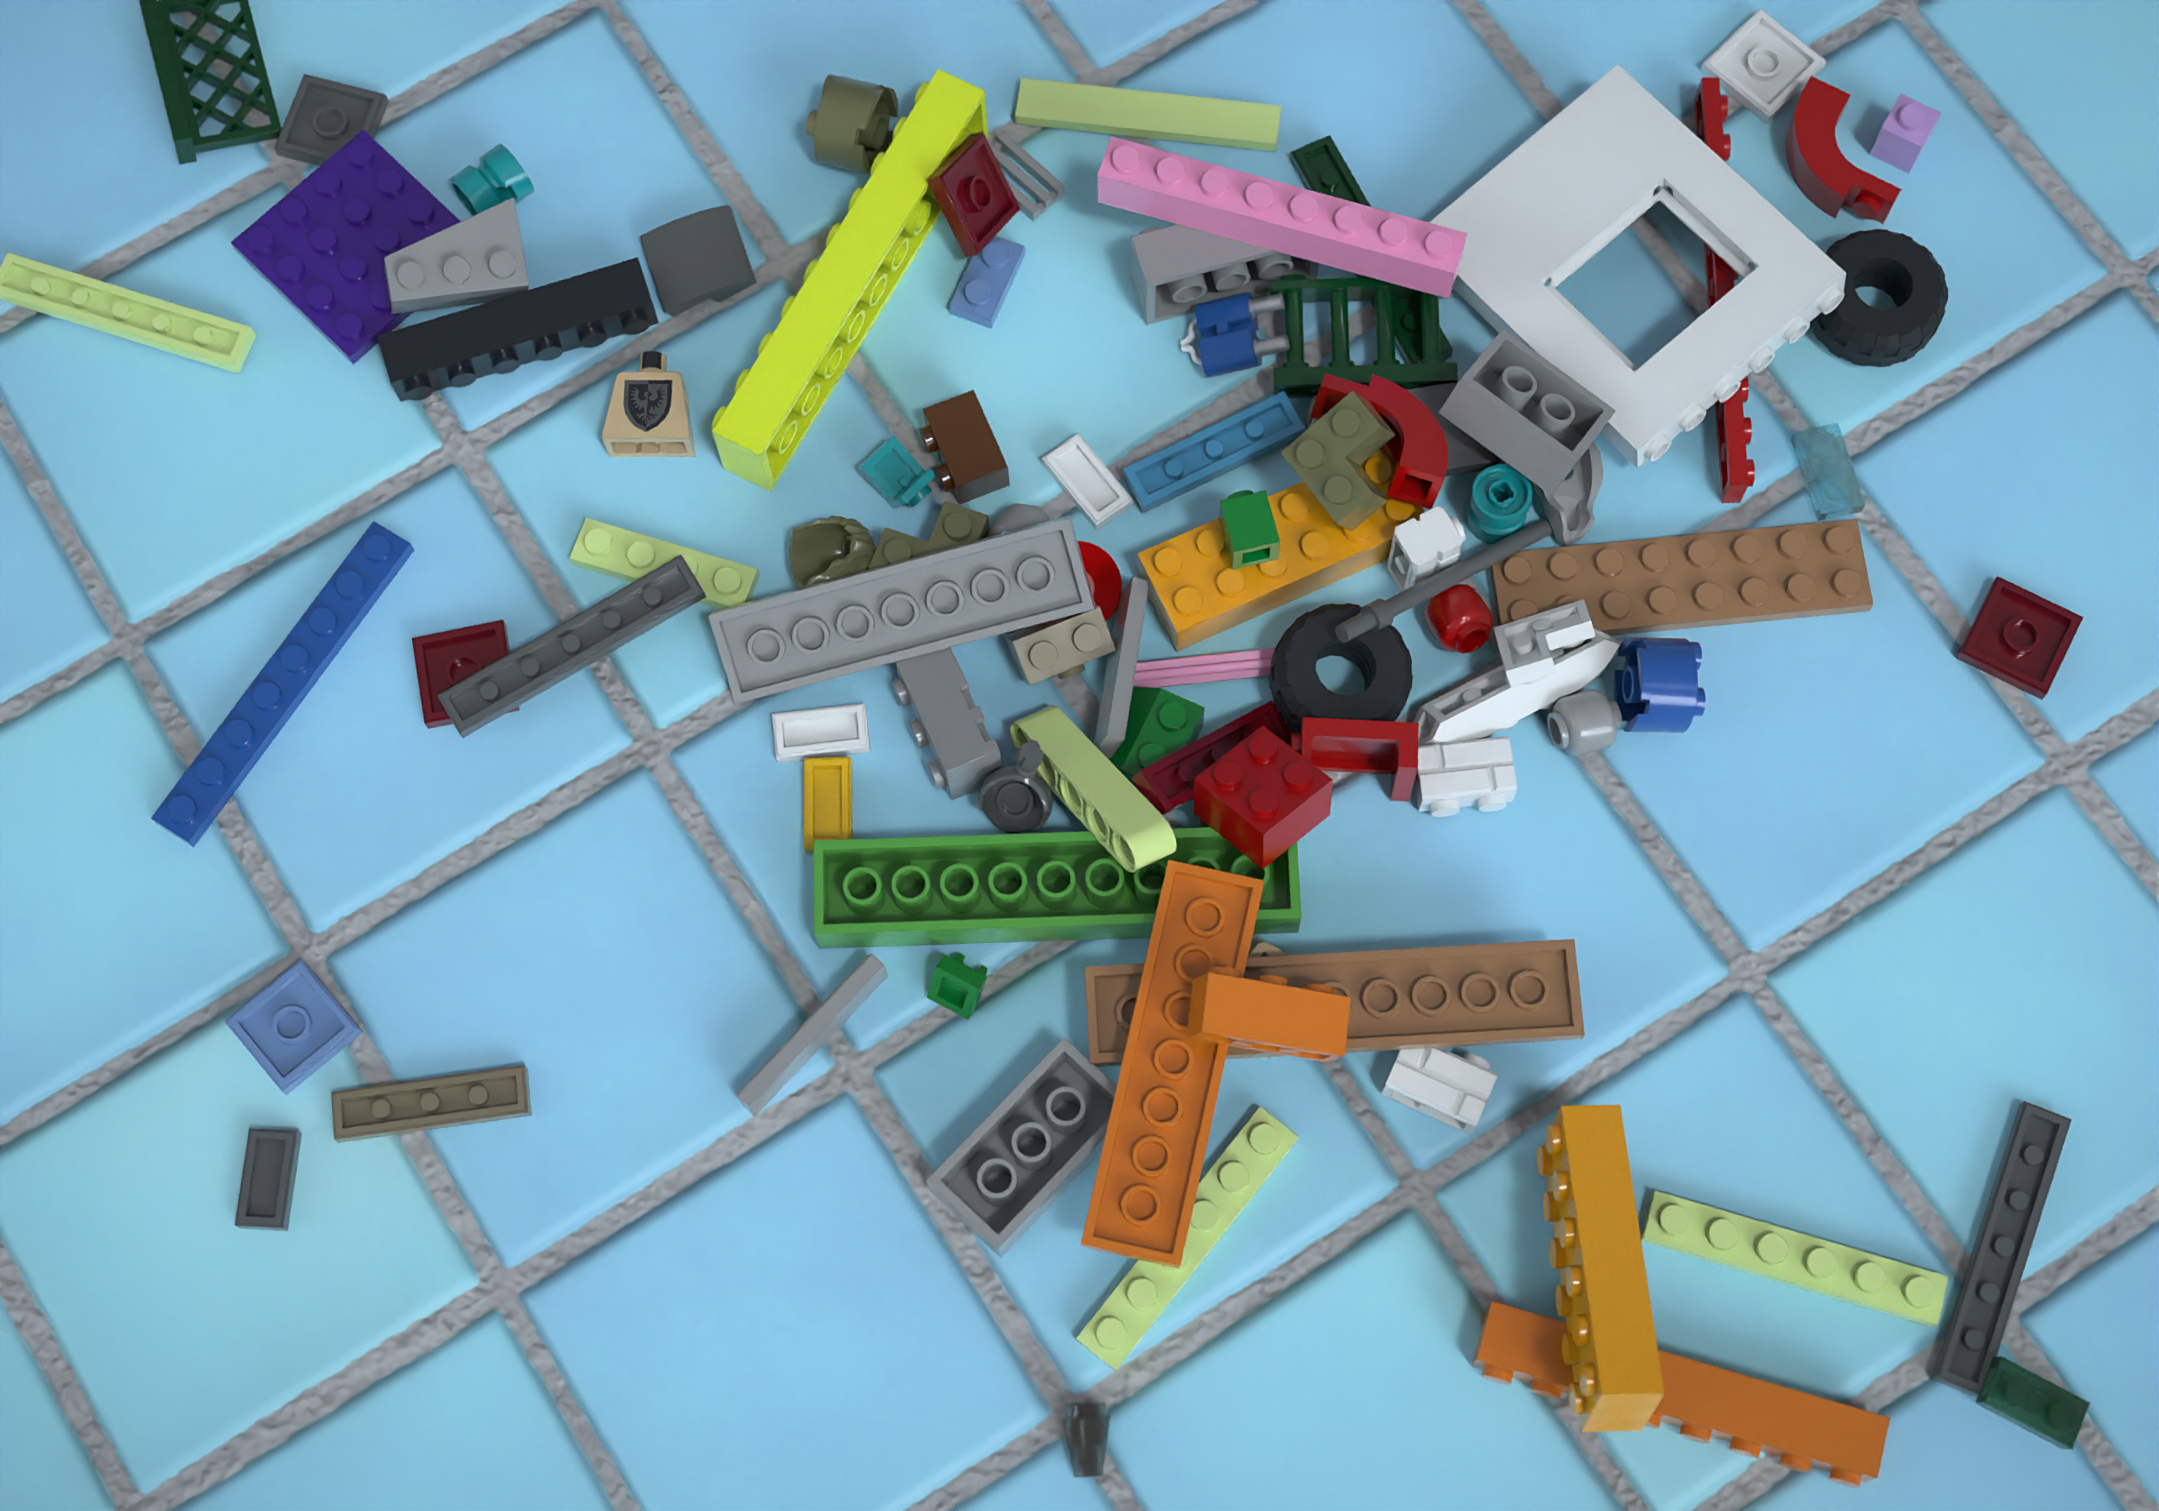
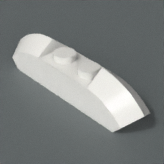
M1594 628L1596 636L1586 639L1580 645L1572 648L1560 647L1551 650L1557 673L1546 676L1538 683L1531 685L1520 684L1510 687L1503 664L1422 705L1413 722L1419 723L1418 746L1486 739L1498 730L1513 727L1520 719L1539 709H1547L1554 706L1561 697L1579 693L1591 685L1611 664L1619 652L1622 641Z

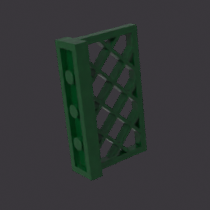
M139 0L179 165L197 162L195 153L279 137L282 128L248 0ZM239 2L241 10L232 22L214 14L220 5ZM190 11L198 17L187 30L172 22L170 14ZM207 21L225 30L214 44L197 35ZM243 23L245 24L246 30L241 28ZM175 35L180 37V40L178 42L176 41ZM233 36L250 44V47L241 58L223 49ZM190 43L207 51L197 66L180 57ZM216 57L234 66L224 80L206 71ZM253 58H254L255 66L252 65V64H250V62L252 61ZM184 71H186V72H188V73L190 74V75L187 77V79H186V77H185ZM243 71L260 81L251 94L233 86ZM199 79L217 88L207 102L189 93ZM226 93L243 102L233 117L215 108ZM262 95L264 97L265 103L259 100ZM193 107L200 110L196 116ZM252 108H255L268 115L271 124L252 128L243 123L242 120ZM208 116L226 124L220 134L200 136L199 127Z

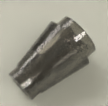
M1083 1402L1065 1404L1066 1416L1061 1417L1071 1466L1073 1467V1477L1103 1476V1465L1105 1463L1111 1415H1106V1403Z

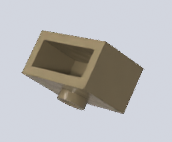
M1095 605L1093 610L1029 626L1005 636L1019 676L1028 685L1056 674L1059 679L1075 676L1085 670L1084 663L1116 651L1101 608Z

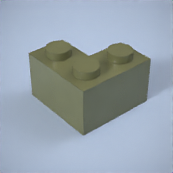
M1351 391L1281 452L1336 524L1353 531L1388 501L1360 465L1396 434L1372 404L1354 391Z
M944 501L929 541L885 527L868 569L984 539L990 529L989 517L986 514Z

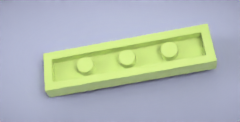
M585 518L570 555L572 565L631 583L682 555L706 594V598L698 603L718 609L750 602L760 576L757 568L589 518Z

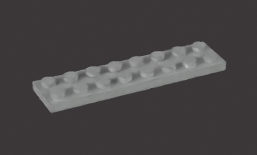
M1066 516L713 611L708 615L734 702L738 704L1095 609V602L1071 517Z

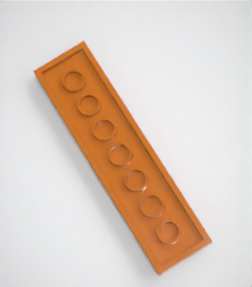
M1168 860L1081 1247L1177 1269L1181 1267L1229 1047L1227 1045L1186 1039L1193 980L1210 972L1212 967L1237 969L1241 972L1240 978H1244L1264 880Z

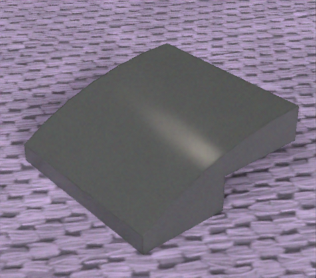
M728 205L713 207L678 218L640 236L664 310L673 317L711 297L720 303L757 283L732 209Z

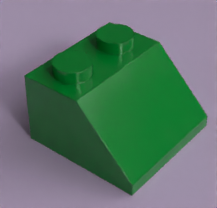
M1133 686L1125 740L1109 760L1137 788L1132 780L1135 774L1197 740L1204 723L1205 707L1162 688ZM1094 734V736H1093V738H1092V740H1091V742H1092L1093 744H1094L1095 734Z

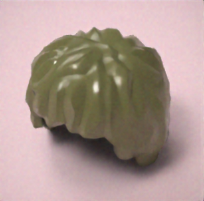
M841 516L818 518L813 522L793 528L788 549L790 572L792 573V579L795 581V587L799 589L869 570L868 567L876 550L869 529L854 518H844Z

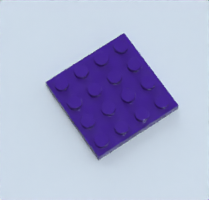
M363 129L230 243L234 250L354 365L379 343L378 335L393 331L414 312L392 314L385 275L384 257L461 221Z

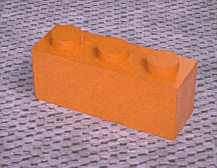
M1212 967L1210 972L1193 980L1186 1039L1326 1063L1345 1056L1351 997L1334 994V987L1324 984H1306L1304 989L1287 986L1288 980L1286 978L1271 975L1258 976V981L1240 978L1241 972L1239 970L1228 967Z

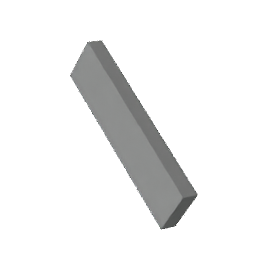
M1134 576L1122 591L1115 611L1111 638L1116 651L1108 654L1094 738V745L1108 759L1113 756L1125 740L1149 590L1147 580Z
M873 954L868 955L737 1092V1097L743 1107L754 1117L888 977L885 965Z

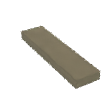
M525 1065L331 1092L334 1140L338 1143L532 1116L528 1068Z

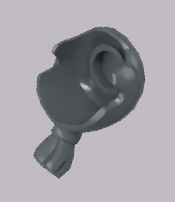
M1033 739L1027 743H1022L1016 750V764L1006 765L993 771L985 778L979 791V809L984 812L998 829L1006 833H1020L1033 829L1039 830L1046 823L1052 812L1053 798L1046 780L1037 771L1038 766L1043 760V751L1040 749L1038 741Z

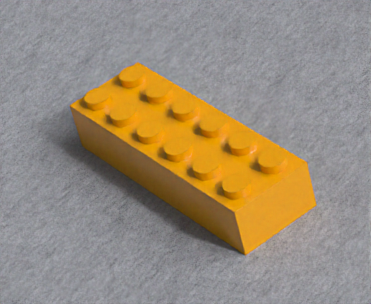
M1380 448L1360 466L1388 501L1353 531L1336 524L1304 482H1300L1268 496L1280 539L1278 560L1232 570L1219 518L1137 553V575L1140 579L1148 581V597L1175 651L1178 652L1388 560L1395 527L1412 518L1418 521L1420 514L1425 511L1421 506L1387 496L1392 469L1389 458L1384 450Z
M1560 1106L1553 1124H1548L1544 1145L1538 1146L1537 1169L1540 1176H1546L1548 1191H1545L1543 1196V1214L1545 1221L1552 1222L1554 1238L1550 1240L1549 1258L1551 1267L1559 1269L1561 1285H1558L1556 1288V1309L1558 1315L1565 1316L1567 1333H1564L1562 1339V1354L1564 1363L1572 1365L1574 1382H1571L1569 1386L1570 1410L1572 1414L1579 1415L1581 1432L1642 1431L1665 1393L1621 1106Z

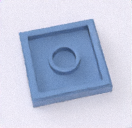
M302 959L224 1021L285 1095L292 1092L363 1033Z

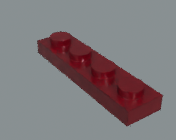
M1269 701L1140 770L1132 777V780L1140 793L1163 816L1194 799V778L1262 725L1288 745H1291L1292 731L1281 714L1278 713L1273 702Z

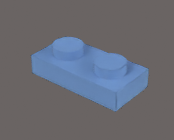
M995 236L978 255L972 256L949 306L950 314L992 329L1025 256V246Z

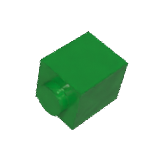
M1242 490L1229 495L1226 500L1220 501L1219 523L1232 570L1278 560L1280 539L1266 490L1253 493L1250 490Z

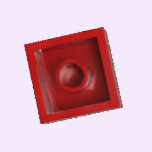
M1262 725L1194 778V814L1261 869H1264L1330 816L1333 779Z

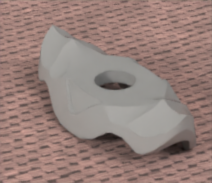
M1595 443L1591 444L1570 471L1568 480L1563 481L1552 496L1534 483L1535 490L1542 500L1545 515L1561 547L1569 546L1580 540L1594 524L1593 504L1603 479L1601 454Z

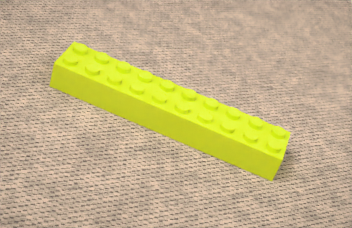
M937 69L929 83H922L915 96L914 108L907 118L902 117L898 121L893 132V141L886 153L880 152L875 158L868 182L864 188L859 187L853 193L848 206L849 212L841 224L836 223L830 230L826 240L825 251L819 260L813 259L807 267L802 288L797 296L791 295L785 302L781 312V321L773 333L768 332L762 339L758 349L759 357L751 369H745L739 376L735 385V395L727 407L722 406L717 411L711 429L725 470L769 492L772 491L943 212L926 179L970 134L983 132L986 139L989 137L985 90L940 69Z

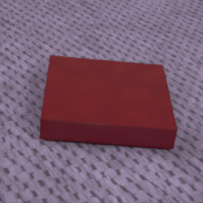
M983 132L970 134L926 179L965 257L978 255L1020 210L1017 200Z
M1997 576L1992 582L1956 659L2042 700L2051 687L2083 617Z
M504 620L412 638L424 723L427 728L431 729L453 724L437 695L511 653ZM518 706L509 712L519 711L520 707Z

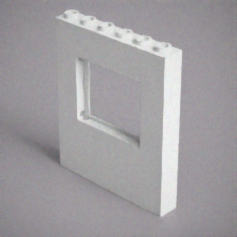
M1618 64L1429 222L1467 233L1462 260L1453 289L1498 333L1505 329L1615 409V413L1600 433L1637 469L1648 459L1652 462L1659 459L1669 449L1672 443L1671 440L1682 430L1686 432L1693 430L1704 419L1706 410L1718 400L1722 403L1732 397L1739 389L1740 381L1752 371L1759 373L1765 369L1775 357L1777 349L1787 341L1792 344L1799 340L1808 330L1810 321L1821 312L1828 314L1833 311L1845 295L1846 272ZM1656 188L1659 192L1654 195V189ZM1670 189L1673 190V196L1668 192ZM1660 201L1736 271L1743 280L1640 368H1637L1555 288L1655 203ZM1753 264L1755 266L1754 271L1750 268ZM1548 279L1550 284L1545 286V281Z

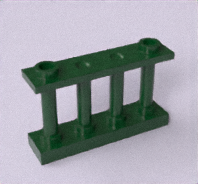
M1288 274L1281 276L1279 280L1271 281L1270 295L1281 293L1285 304V334L1289 341V350L1286 351V363L1282 365V368H1274L1273 396L1284 391L1288 398H1313L1318 393L1325 373L1368 386L1373 374L1387 379L1406 390L1458 381L1457 362L1446 363V360L1441 358L1439 298L1444 297L1371 277L1306 279L1304 275ZM1420 299L1423 359L1419 360L1418 364H1400V361L1395 359L1393 300ZM1375 300L1377 360L1373 362V365L1355 366V363L1350 361L1348 301ZM1304 302H1330L1332 361L1325 367H1309V364L1304 360Z

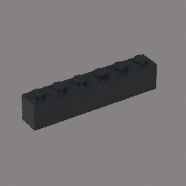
M636 257L378 335L377 337L390 383L402 402L406 400H422L429 397L435 391L452 386L465 387L474 383L478 378L494 373H511L521 365L537 360H553L560 357L563 352L576 348L596 347L603 344L606 339L619 335L639 334L647 330L649 326L659 324L639 259Z

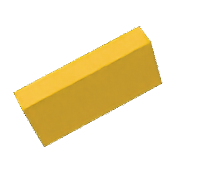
M851 756L804 758V849L806 853H814V841L853 839Z

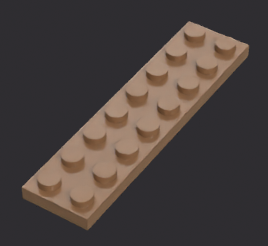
M1857 519L1524 550L1490 566L1498 626L1582 599L1585 601L1593 627L1611 636L1868 612L1873 606Z

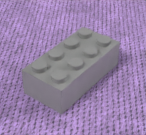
M1179 224L1166 228L1150 227L1131 237V280L1146 325L1194 313L1198 303L1248 291L1252 297L1269 293L1271 281L1279 280L1284 275L1300 274L1306 276V279H1317L1319 263Z
M1063 1038L926 1180L929 1190L991 1250L1002 1258L1102 1152L1117 1086L1096 1066L1090 1064V1061L1070 1042Z

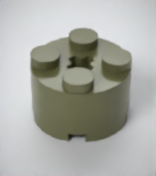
M829 74L823 84V96L818 110L810 112L806 124L807 135L814 137L815 159L822 164L870 174L872 164L880 152L886 153L893 141L894 131L888 129L890 116L898 118L897 95L893 88Z

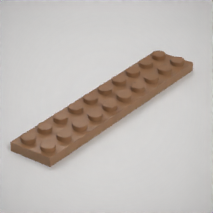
M1574 939L1248 957L1244 973L1245 979L1257 981L1258 976L1261 975L1283 977L1288 980L1287 986L1302 989L1305 988L1306 984L1329 985L1335 988L1334 994L1351 997L1345 1053L1580 1040L1585 1035ZM1145 963L1084 967L1090 1064L1096 1067L1122 1065ZM1229 1046L1226 1060L1280 1057L1285 1055Z

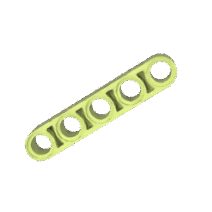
M1051 705L1010 724V737L1015 749L1017 750L1022 743H1027L1029 740L1038 741L1040 749L1043 751V760L1037 768L1039 774L1046 780L1054 794L1128 872L1137 871L1176 851V839L1167 820L1056 705Z

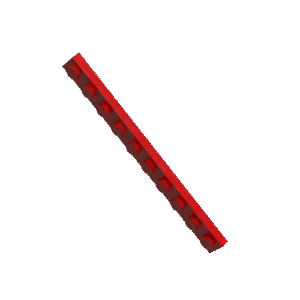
M1702 77L1694 98L1696 136L1725 162L1729 160L1731 153L1730 134H1723V122L1726 121L1728 115L1727 95H1721L1719 77ZM1704 243L1709 309L1734 288V280L1738 279L1739 274ZM1747 376L1740 381L1741 385L1732 397L1722 403L1719 400L1715 402L1722 503H1740L1747 488L1753 486L1755 479L1753 459H1747L1746 445L1750 444L1752 436L1750 417H1744L1743 403L1747 402L1749 394Z

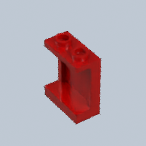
M1303 717L1300 734H1291V747L1321 771L1391 774L1390 801H1410L1418 769L1419 723Z

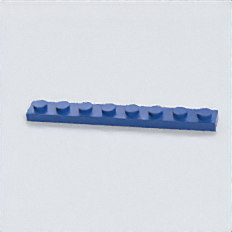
M372 522L151 817L157 825L193 848L414 552L411 543L378 523Z

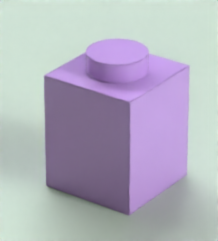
M1900 94L1884 122L1869 155L1909 174L1927 143L1941 112Z

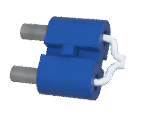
M1248 291L1196 304V319L1191 322L1187 337L1180 340L1182 352L1188 351L1191 354L1192 360L1196 364L1202 365L1206 376L1211 378L1261 366L1262 356L1289 350V341L1286 334L1264 340H1259L1256 335V330H1259L1257 315L1284 309L1282 294H1274L1253 300L1251 293ZM1196 327L1201 333V339L1198 340L1200 358L1196 349L1193 346L1187 345L1193 340Z

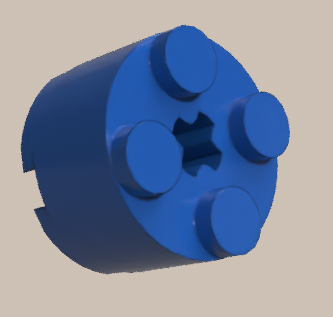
M1628 637L1624 639L1617 655L1626 657L1624 670H1615L1614 701L1620 709L1622 721L1628 722L1622 729L1625 732L1683 733L1687 731L1693 717L1702 716L1705 710V692L1702 687H1698L1697 670H1699L1702 662L1700 643L1689 642L1685 638Z

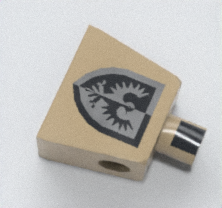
M657 351L643 352L640 355L639 372H621L617 374L602 432V440L609 457H695V444L687 389L681 373L666 372L667 356Z

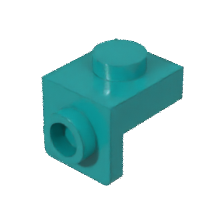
M895 436L889 437L857 467L893 508L904 506L907 503L911 508L917 505L931 492L932 489L927 484L936 477L931 468L924 470Z

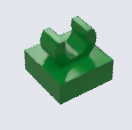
M958 954L954 958L944 955L936 966L927 998L969 1020L978 1007L987 979V967L982 965L978 971H975L963 964L965 955Z

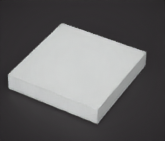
M1759 9L1702 64L1700 71L1707 77H1719L1720 87L1765 124H1768L1804 89L1810 76L1816 77L1824 69L1827 61L1766 12Z

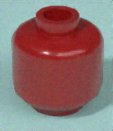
M1456 584L1431 597L1424 613V620L1440 646L1449 652H1460L1462 654L1474 652L1487 642L1494 620L1491 611L1477 590L1468 584Z

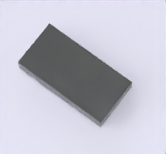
M249 1128L235 1220L236 1227L242 1229L288 1231L302 1137L301 1133L298 1131Z

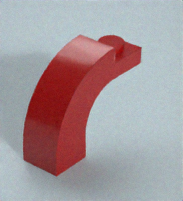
M1810 76L1798 99L1786 132L1785 152L1792 177L1807 199L1831 217L1836 218L1841 207L1844 205L1864 219H1873L1884 224L1901 188L1859 169L1844 157L1836 142L1835 128L1843 115L1851 95Z
M1325 373L1315 398L1310 418L1319 420L1351 391L1366 398L1396 434L1381 447L1387 454L1392 469L1387 496L1431 510L1444 482L1448 465L1447 441L1440 424L1431 411L1406 389L1382 377L1372 374L1368 386Z

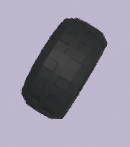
M1886 229L1860 230L1850 233L1845 238L1838 239L1833 243L1825 254L1846 272L1845 295L1833 311L1828 314L1821 312L1809 322L1813 329L1812 332L1818 341H1821L1837 357L1860 366L1888 367L1914 357L1934 336L1945 314L1948 288L1941 265L1938 264L1933 254L1925 246H1922L1913 238ZM1859 287H1874L1883 290L1893 299L1897 308L1893 310H1879L1870 307L1860 299L1855 289Z
M1331 603L1319 606V608L1310 612L1307 611L1297 618L1279 640L1271 659L1269 673V689L1272 692L1273 703L1278 713L1287 722V725L1293 731L1300 734L1303 717L1394 722L1406 705L1413 681L1411 655L1402 639V635L1395 626L1393 627L1390 624L1377 632L1367 631L1343 643L1336 636L1335 627L1360 614L1362 608L1360 605ZM1327 656H1342L1352 661L1361 670L1365 680L1364 691L1353 696L1338 695L1328 690L1318 677L1316 662Z

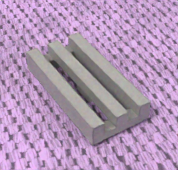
M1002 131L996 136L997 141L994 144L990 142L989 145L999 166L1040 201L1035 205L1007 180L1020 210L1035 221L1065 194V186ZM1002 151L1008 154L1015 162H1017L1024 170H1026L1050 193L1048 194L1044 189H1042L1035 181H1033L1026 173H1024L1017 165H1015L1008 157H1006L1002 153Z

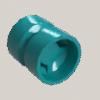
M502 144L496 145L479 157V167L476 168L468 165L449 179L456 195L472 216L513 197L516 205L534 192L533 184L512 153Z
M1498 464L1490 466L1479 473L1473 483L1466 508L1465 520L1469 531L1477 539L1487 544H1494L1521 530L1532 501L1533 489L1529 479L1510 465Z

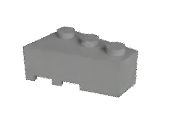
M514 197L384 257L385 275L392 314L486 303L527 291L529 287Z
M951 647L896 662L899 679L892 681L901 706L911 705L916 720L911 721L910 726L918 746L922 748L928 745L934 761L927 763L937 789L946 787L951 800L979 790L985 778L996 769L1002 767L1000 749L995 739L990 740L983 724L985 721L979 706L976 707L972 699L969 685Z

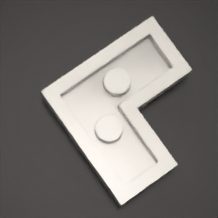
M1584 599L1494 627L1510 687L1520 684H1535L1542 681L1546 676L1557 673L1551 650L1560 647H1576L1586 639L1596 636Z

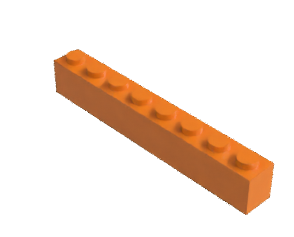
M1491 1301L1485 1310L1471 1366L1483 1369L1481 1376L1494 1382L1510 1385L1512 1378L1531 1383L1530 1391L1541 1396L1560 1399L1561 1393L1569 1395V1386L1571 1382H1574L1572 1365L1564 1363L1562 1354V1339L1564 1333H1567L1566 1322ZM1658 1350L1665 1394L1646 1423V1427L1659 1428L1660 1423L1663 1422L1680 1427L1679 1435L1693 1441L1709 1443L1710 1437L1730 1442L1729 1450L1740 1455L1759 1458L1760 1452L1780 1457L1779 1465L1791 1470L1809 1473L1810 1467L1830 1472L1829 1480L1845 1486L1859 1488L1861 1481L1869 1482L1878 1478L1890 1422L1889 1417Z

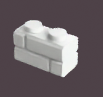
M1437 506L1420 514L1418 521L1412 518L1395 527L1387 569L1401 592L1457 563V560L1461 558L1460 549L1462 542L1466 541V535L1461 523L1455 516L1449 517L1444 508L1442 509L1440 506Z
M1504 736L1418 746V769L1414 784L1419 812L1431 811V815L1434 817H1447L1459 813V807L1478 805L1479 811L1482 812L1498 811L1507 807V802H1512L1517 792L1510 738Z
M1445 1047L1400 1050L1382 1095L1472 1135L1498 1077V1073L1489 1070L1491 1064L1484 1058L1471 1053H1464L1463 1057H1459L1444 1050Z

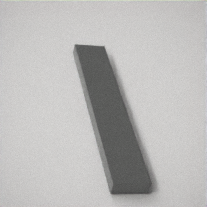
M680 555L437 696L462 738H465L706 598V594L685 559Z
M2026 1101L2019 1104L1931 1380L1976 1398L1984 1397L2072 1119Z

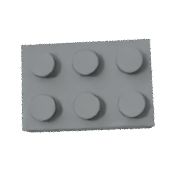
M1502 329L1459 380L1439 411V414L1552 496L1616 410L1508 331Z

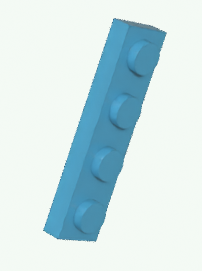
M1282 391L1123 468V477L1141 509L1146 513L1296 440L1305 432L1306 427L1286 393Z

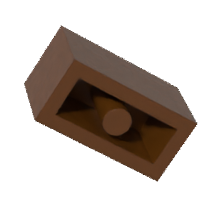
M974 390L923 409L925 426L919 428L923 443L929 454L937 453L942 465L937 466L936 470L945 492L953 490L959 505L1010 485L1007 463Z

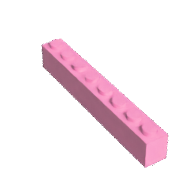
M1113 136L1110 137L1097 174L1099 203L1450 299L1462 260L1467 233Z

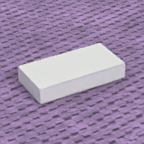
M1079 433L1042 457V465L1096 531L1133 506V499Z
M865 703L772 714L775 753L778 763L804 760V758L834 757L871 752Z

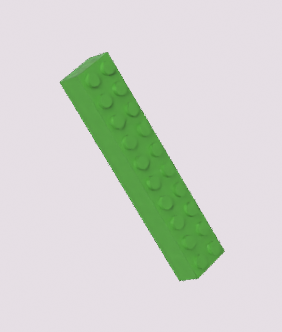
M1211 827L1172 829L1177 845L1174 853L1137 871L1128 872L1090 831L814 841V936L819 949L1151 938L1168 860L1264 880L1253 934L1298 933L1301 922L1298 847L1296 842L1264 869H1261Z

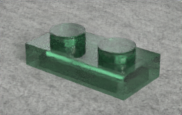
M2003 1356L1992 1358L1975 1402L1979 1406L2064 1450H2073L2090 1405L2086 1400Z

